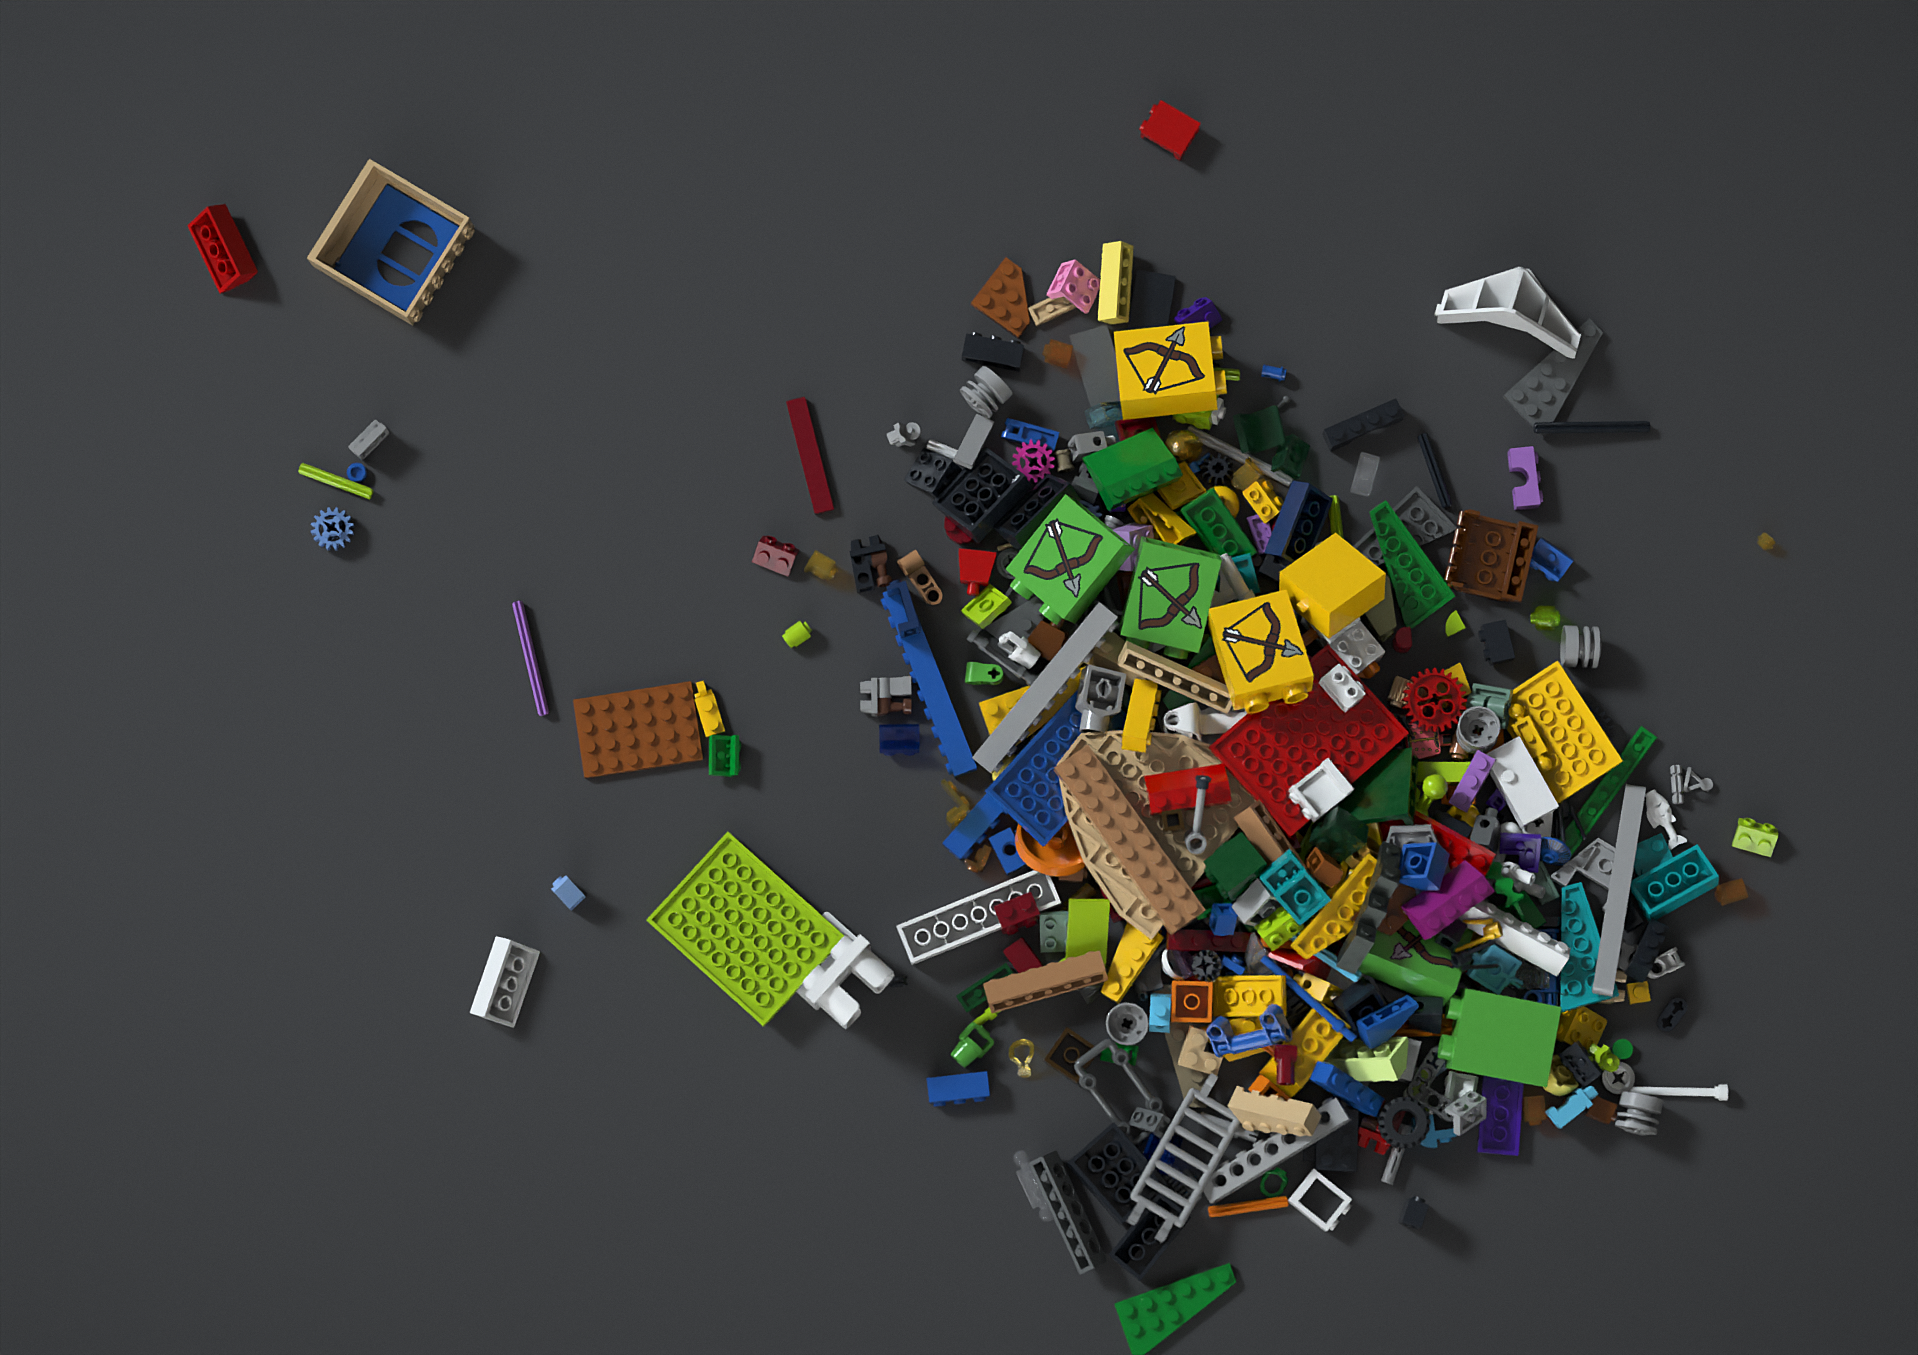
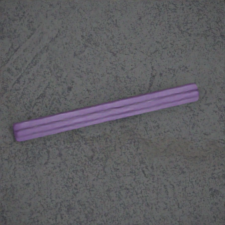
M516 601L512 605L539 716L549 714L525 608L522 601Z

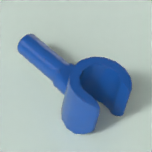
M1206 453L1201 459L1190 464L1189 468L1195 475L1201 472L1199 466L1203 463L1204 459L1209 458L1210 453Z

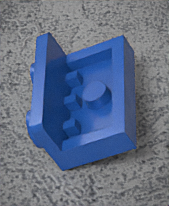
M1541 537L1533 548L1530 567L1543 571L1545 573L1544 576L1550 581L1554 582L1555 580L1559 582L1574 559Z
M1217 952L1222 962V968L1226 966L1240 976L1245 971L1243 957L1237 953Z

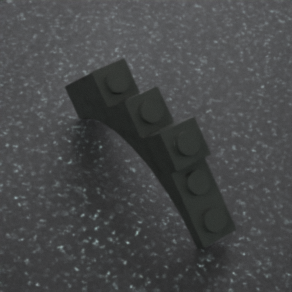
M1385 841L1380 845L1368 891L1353 927L1338 952L1336 967L1355 974L1374 945L1376 930L1387 914L1390 897L1399 885L1401 874L1399 864L1402 848Z

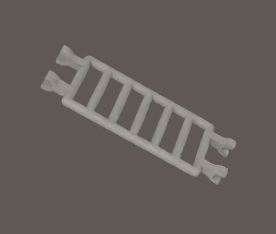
M1212 1073L1207 1077L1200 1091L1195 1088L1189 1090L1130 1195L1131 1199L1136 1201L1137 1204L1127 1222L1134 1226L1145 1207L1161 1216L1165 1221L1155 1237L1160 1242L1166 1239L1173 1224L1178 1227L1184 1226L1240 1125V1121L1229 1107H1225L1208 1096L1218 1079ZM1193 1099L1200 1100L1233 1120L1228 1130L1190 1109L1189 1106ZM1184 1115L1223 1137L1218 1148L1181 1127L1179 1124ZM1174 1133H1178L1213 1154L1209 1164L1206 1165L1169 1143ZM1165 1149L1204 1172L1199 1182L1162 1162L1160 1158ZM1155 1167L1194 1189L1189 1200L1150 1178ZM1145 1185L1182 1205L1184 1209L1179 1218L1141 1196L1140 1194Z

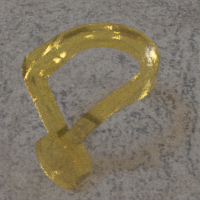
M1027 1039L1017 1040L1009 1048V1058L1019 1066L1018 1074L1023 1078L1031 1075V1068L1028 1065L1034 1055V1045ZM1019 1045L1030 1047L1029 1056L1024 1065L1015 1057L1014 1050Z

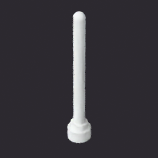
M1719 1084L1714 1086V1088L1632 1087L1629 1092L1643 1095L1714 1096V1098H1718L1720 1101H1727L1728 1099L1727 1084Z

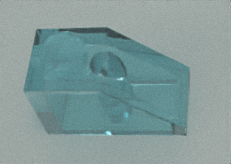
M1120 401L1100 402L1084 411L1090 429H1102L1113 426L1116 421L1123 419Z

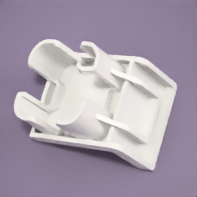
M825 912L822 916L839 930L844 937L834 946L828 958L821 965L815 967L805 978L803 985L797 990V993L814 1009L818 1010L821 1007L846 1030L860 1016L861 1010L859 1009V1004L840 987L843 981L853 973L874 993L879 994L895 975L893 974L894 971L871 952L870 943L862 935L859 934L856 937L829 912Z

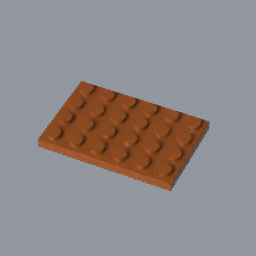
M691 681L573 700L585 779L703 760Z

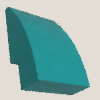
M1291 849L1287 850L1259 873L1261 881L1299 925L1331 901L1325 890Z

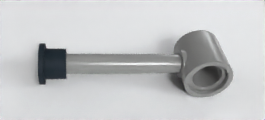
M1205 775L1195 776L1198 791L1193 828L1187 830L1184 835L1187 849L1193 854L1202 853L1207 846L1206 839L1201 831L1205 793L1211 778ZM1194 838L1200 839L1196 844L1190 843Z

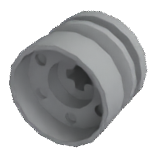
M982 366L974 374L978 384L968 381V388L963 386L960 389V393L971 408L990 419L993 415L992 411L996 412L998 410L994 401L996 400L1004 404L1012 396V392L999 376L986 366Z
M1564 625L1560 644L1562 667L1575 668L1578 659H1581L1583 668H1587L1588 662L1591 668H1597L1601 656L1599 627L1593 626L1590 633L1589 627L1585 626L1582 635H1579L1577 626Z
M1476 706L1467 709L1459 718L1456 731L1457 742L1468 753L1476 754L1477 750L1487 753L1497 742L1500 731L1499 719L1487 707ZM1477 729L1478 732H1481V735L1474 734V730Z
M1118 1004L1110 1010L1106 1018L1107 1033L1119 1044H1136L1143 1039L1148 1030L1147 1015L1136 1004ZM1124 1018H1126L1127 1020H1132V1024H1130V1029L1128 1030L1126 1027L1122 1028L1121 1024L1124 1023Z
M1622 1091L1619 1105L1626 1108L1627 1112L1617 1113V1116L1624 1118L1625 1121L1616 1120L1615 1126L1633 1134L1657 1135L1658 1129L1650 1127L1649 1124L1659 1125V1121L1651 1118V1114H1661L1664 1100L1648 1095Z

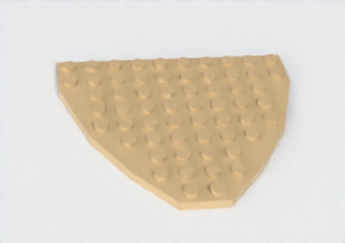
M1123 730L1105 731V733H1081L1057 765L1088 745L1191 889L1203 874V869L1206 868L1203 861L1231 838L1239 827L1234 817L1255 803L1254 798L1225 767L1232 801L1229 804L1205 807L1203 809L1201 831L1204 834L1207 846L1202 853L1193 854L1187 849L1184 835L1187 830L1193 828L1195 809L1182 811L1184 831L1163 834L1161 816H1150L1144 776L1222 764L1208 749L1210 744L1184 735L1150 732L1153 733L1151 745H1147L1146 753L1122 749ZM1059 779L1065 813L1084 864L1119 916L1152 940L1163 926L1162 922ZM1194 838L1190 843L1196 844L1200 839Z

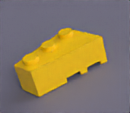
M1153 493L1139 498L1127 508L1136 524L1153 525L1154 539L1182 545L1197 533Z

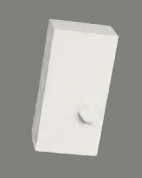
M1520 736L1487 753V755L1496 759L1489 773L1520 828L1527 826L1559 807Z

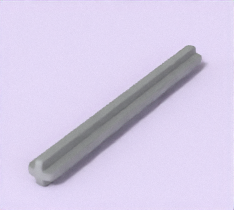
M1192 425L1186 431V436L1227 455L1287 487L1291 485L1294 479L1293 476Z

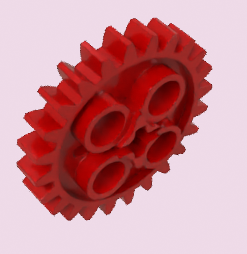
M1427 668L1424 670V675L1420 671L1417 673L1418 679L1414 676L1410 678L1413 684L1406 683L1409 690H1403L1402 693L1407 695V697L1402 698L1401 701L1407 702V705L1402 707V709L1409 710L1405 716L1413 717L1410 722L1411 724L1417 721V728L1423 725L1424 732H1427L1431 727L1432 733H1435L1437 727L1440 732H1443L1444 726L1448 729L1452 728L1450 722L1455 725L1458 723L1456 717H1461L1462 714L1459 711L1466 710L1462 703H1466L1467 699L1462 698L1466 691H1460L1463 684H1456L1458 677L1453 680L1451 679L1452 672L1444 675V669L1437 673V669L1433 668L1432 673H1430ZM1437 684H1443L1446 687V692L1440 693L1437 690ZM1419 688L1426 690V698H1421L1418 695ZM1446 695H1451L1450 699L1440 700L1436 703V705L1434 702L1427 703L1421 706L1417 705L1418 702L1428 701L1433 697L1437 699ZM1443 703H1448L1451 706L1449 713L1443 711ZM1424 707L1432 711L1431 717L1424 716Z

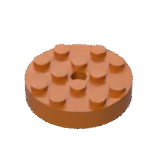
M1069 821L1059 829L1045 846L1040 845L1018 823L1015 834L1016 849L1021 859L1030 868L1049 876H1068L1077 873L1086 866L1082 860Z

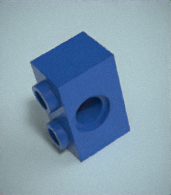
M1010 827L989 838V842L1007 876L1027 866L1016 849V830L1012 832ZM1007 846H1013L1016 849V853L1009 856L1004 850Z

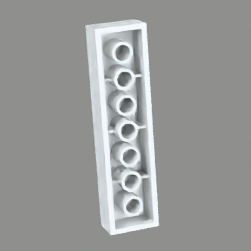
M1033 870L897 925V930L911 965L1000 930L1001 925L994 906L1028 892L1032 893L1039 912H1045L1060 906L1061 901L1051 877Z

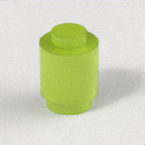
M798 621L788 628L782 637L790 648L797 647L811 637L809 633L812 630L806 621L804 623Z

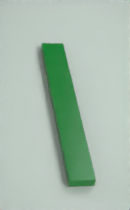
M1640 726L1621 752L1620 756L1624 762L1606 773L1576 814L1586 836L1658 738L1644 727ZM1574 819L1565 830L1566 842H1564L1569 847L1571 856L1584 840Z

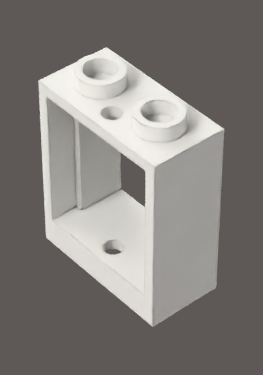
M1315 1169L1310 1171L1288 1199L1291 1205L1325 1232L1328 1229L1332 1231L1339 1223L1337 1220L1341 1213L1345 1215L1352 1206L1350 1204L1352 1199ZM1315 1179H1318L1344 1200L1326 1224L1298 1202Z

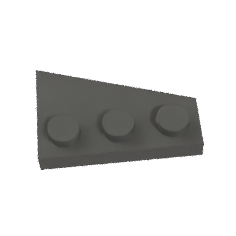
M1035 596L984 629L997 640L1004 633L1013 632L1019 638L1025 637L1027 639L1040 621L1045 618L1039 611L1044 602ZM1010 640L1007 641L1014 648L1016 644Z

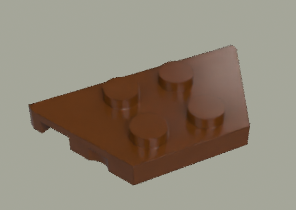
M1399 883L1389 899L1387 914L1378 926L1377 931L1392 936L1409 919L1401 906L1416 896L1415 888ZM1360 909L1349 918L1352 922H1355Z

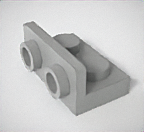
M374 420L348 448L363 461L389 434V431L382 423Z
M1469 1091L1445 1108L1446 1113L1454 1116L1455 1134L1461 1136L1486 1118L1485 1097Z

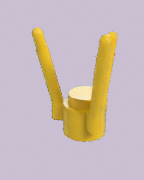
M1492 918L1486 920H1462L1466 924H1486V927H1483L1484 937L1458 947L1455 951L1458 952L1470 947L1472 948L1486 941L1503 937L1500 922H1493Z

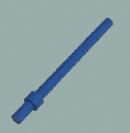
M1265 955L1260 960L1275 975H1286V984L1325 1018L1337 1033L1340 1032L1351 1043L1356 1039L1357 1036L1345 1026L1346 1024L1341 1019L1338 1020L1268 956Z

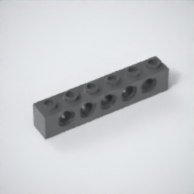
M1057 1150L1029 1162V1166L1079 1274H1083L1108 1262Z

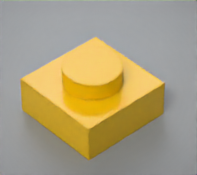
M1647 981L1626 984L1629 1004L1651 1001Z

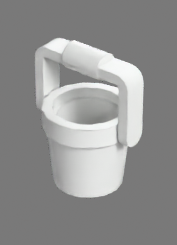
M1013 632L1004 633L999 638L998 646L1009 654L1008 658L1027 669H1030L1041 655L1025 637L1019 638ZM1008 640L1016 644L1014 648L1007 643Z

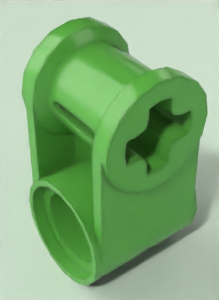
M967 662L965 683L998 685L1003 681L1004 674L999 665L979 662ZM993 671H997L998 675L996 676V679H992V676L989 674H993Z

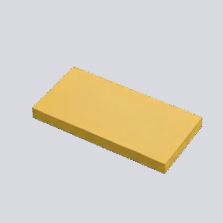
M1286 975L1218 976L1212 981L1213 1017L1261 1016L1271 1004L1279 1005L1283 1009L1284 1015L1287 1016Z

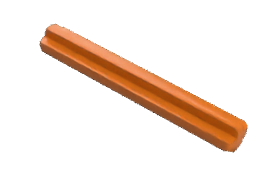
M1287 1196L1210 1206L1208 1207L1209 1217H1218L1288 1206Z

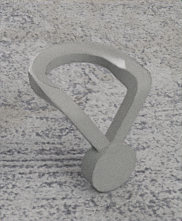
M1688 767L1683 791L1688 792L1699 787L1703 791H1710L1713 787L1712 780L1709 778L1701 780L1692 771V767ZM1690 774L1699 784L1688 787Z

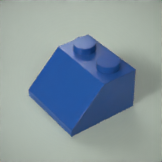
M1437 842L1404 844L1399 869L1401 870L1399 883L1422 891L1440 890L1450 854Z

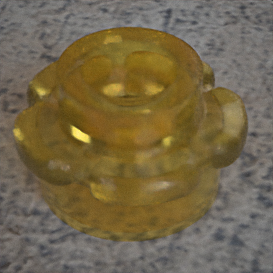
M1763 532L1761 536H1757L1759 540L1757 543L1764 550L1773 549L1772 546L1776 542L1768 534Z

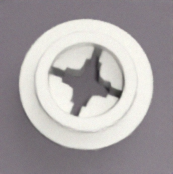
M1620 1062L1619 1068L1613 1073L1606 1070L1602 1073L1604 1086L1613 1094H1621L1622 1091L1628 1092L1634 1085V1072L1626 1063ZM1624 1072L1621 1078L1623 1083H1620L1618 1081L1612 1084L1613 1080L1615 1079L1613 1073H1616L1618 1075Z

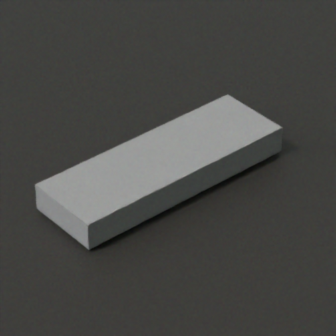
M976 414L953 462L972 469L995 421Z

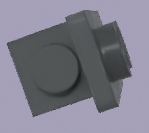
M1137 1107L1128 1124L1131 1127L1152 1132L1162 1140L1172 1120L1162 1113Z

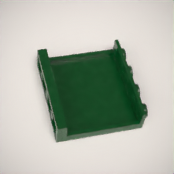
M1412 747L1389 751L1351 784L1354 789L1352 793L1338 803L1339 815H1337V825L1341 827L1345 835L1348 834L1349 826L1403 819L1406 825H1414L1419 759Z

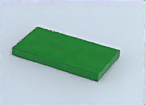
M1214 487L1180 509L1209 552L1219 554L1220 556L1227 553L1231 558L1248 553L1252 557L1258 553Z

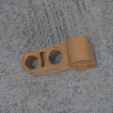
M916 550L897 561L903 573L909 577L926 604L936 605L941 602L942 592L924 566L925 563ZM919 574L926 576L927 582L925 585L917 583V576ZM930 591H935L938 595L935 602H931L928 599Z

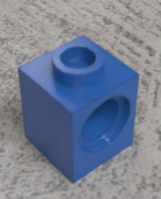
M1232 903L1213 904L1208 924L1214 935L1234 934L1238 915L1231 907Z

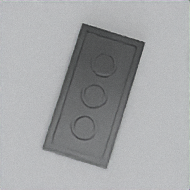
M1107 325L1069 335L1091 411L1120 403L1116 353Z

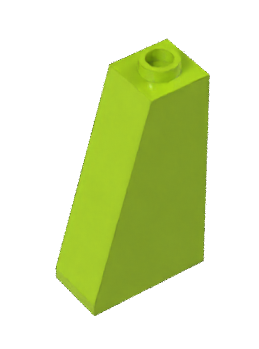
M1418 762L1417 785H1423L1424 779L1432 774H1437L1444 777L1448 785L1458 786L1471 762Z

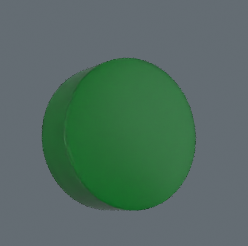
M1620 1039L1613 1044L1612 1053L1618 1059L1624 1060L1632 1055L1633 1046L1628 1040Z

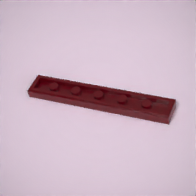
M801 397L786 401L814 513L816 515L832 511L834 507L806 399Z

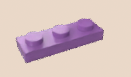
M1477 750L1448 803L1464 812H1468L1496 759Z

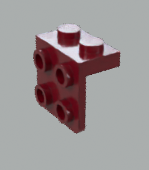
M1031 892L994 906L1001 925L1002 934L1007 933L1008 936L1019 932L1018 929L1021 927H1033L1040 920V912Z

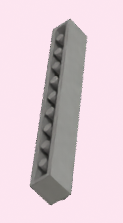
M1099 602L972 758L990 773L994 771L999 772L1005 764L1002 761L1006 756L1011 757L1017 750L1015 745L1019 740L1023 742L1030 734L1028 729L1032 724L1036 726L1043 718L1041 713L1045 709L1049 710L1055 703L1053 700L1058 693L1061 695L1067 689L1068 685L1066 683L1070 678L1075 679L1081 671L1079 667L1082 663L1087 664L1093 657L1091 652L1095 647L1100 648L1106 641L1104 636L1109 631L1112 633L1117 628L1119 618Z

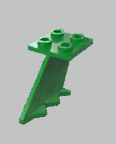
M1493 861L1486 878L1495 881L1496 893L1502 894L1506 901L1496 908L1505 913H1510L1521 922L1530 924L1534 929L1547 923L1525 890L1520 893L1513 892L1514 881L1512 878L1503 877L1501 875L1503 865L1500 862Z

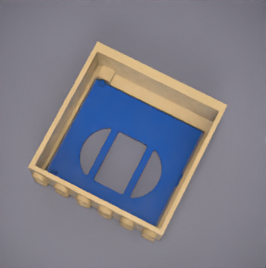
M369 159L307 259L316 269L413 326L415 322L421 319L422 310L425 305L428 306L433 299L432 294L435 289L441 287L444 281L442 278L446 272L449 273L451 271L455 257L461 255L464 250L463 245L465 241L471 239L475 230L469 217ZM387 184H390L391 186L395 187L396 189L400 190L401 192L405 193L406 195L412 197L413 199L417 200L422 204L417 203L416 201L410 199L409 197L405 196L404 194L400 193L394 188L388 186ZM431 210H434L435 212L439 213L440 215L444 216L450 221L456 223L457 225H459V227L444 219L443 217L439 216L438 214L432 212ZM408 221H419L427 224L435 232L438 246L434 247L402 228L400 224ZM395 231L434 253L420 276L382 254L383 249ZM377 261H383L415 280V283L407 286H396L388 283L380 275Z

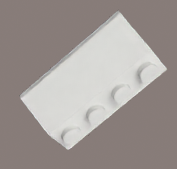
M496 936L470 1013L514 1028L540 951Z

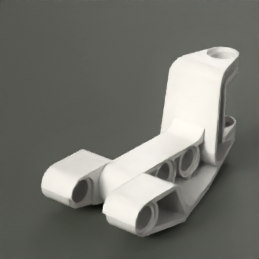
M1190 703L1166 713L1163 732L1168 733L1166 729L1168 728L1177 731L1175 734L1184 735L1212 745L1247 713L1245 708L1234 711L1233 705L1228 714L1212 707L1200 711L1197 703ZM1171 715L1177 716V717L1172 718V719H1169V720L1167 721V719H1168L1169 716H1171Z

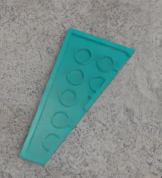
M1582 882L1562 887L1561 942L1565 943L1571 950L1569 959L1561 970V1013L1619 996L1616 984H1614L1612 997L1592 993L1601 939Z

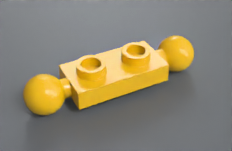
M1512 704L1508 709V714L1512 719H1516L1517 722L1511 726L1517 737L1520 736L1531 758L1537 759L1536 766L1540 772H1548L1552 767V762L1543 755L1548 752V749L1531 716L1528 715L1524 718V708L1520 704Z

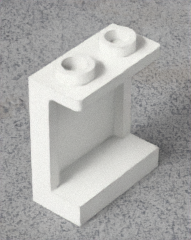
M1327 758L1296 785L1290 787L1288 792L1290 793V799L1302 807L1304 816L1308 820L1311 819L1315 822L1351 794L1354 789L1330 759Z

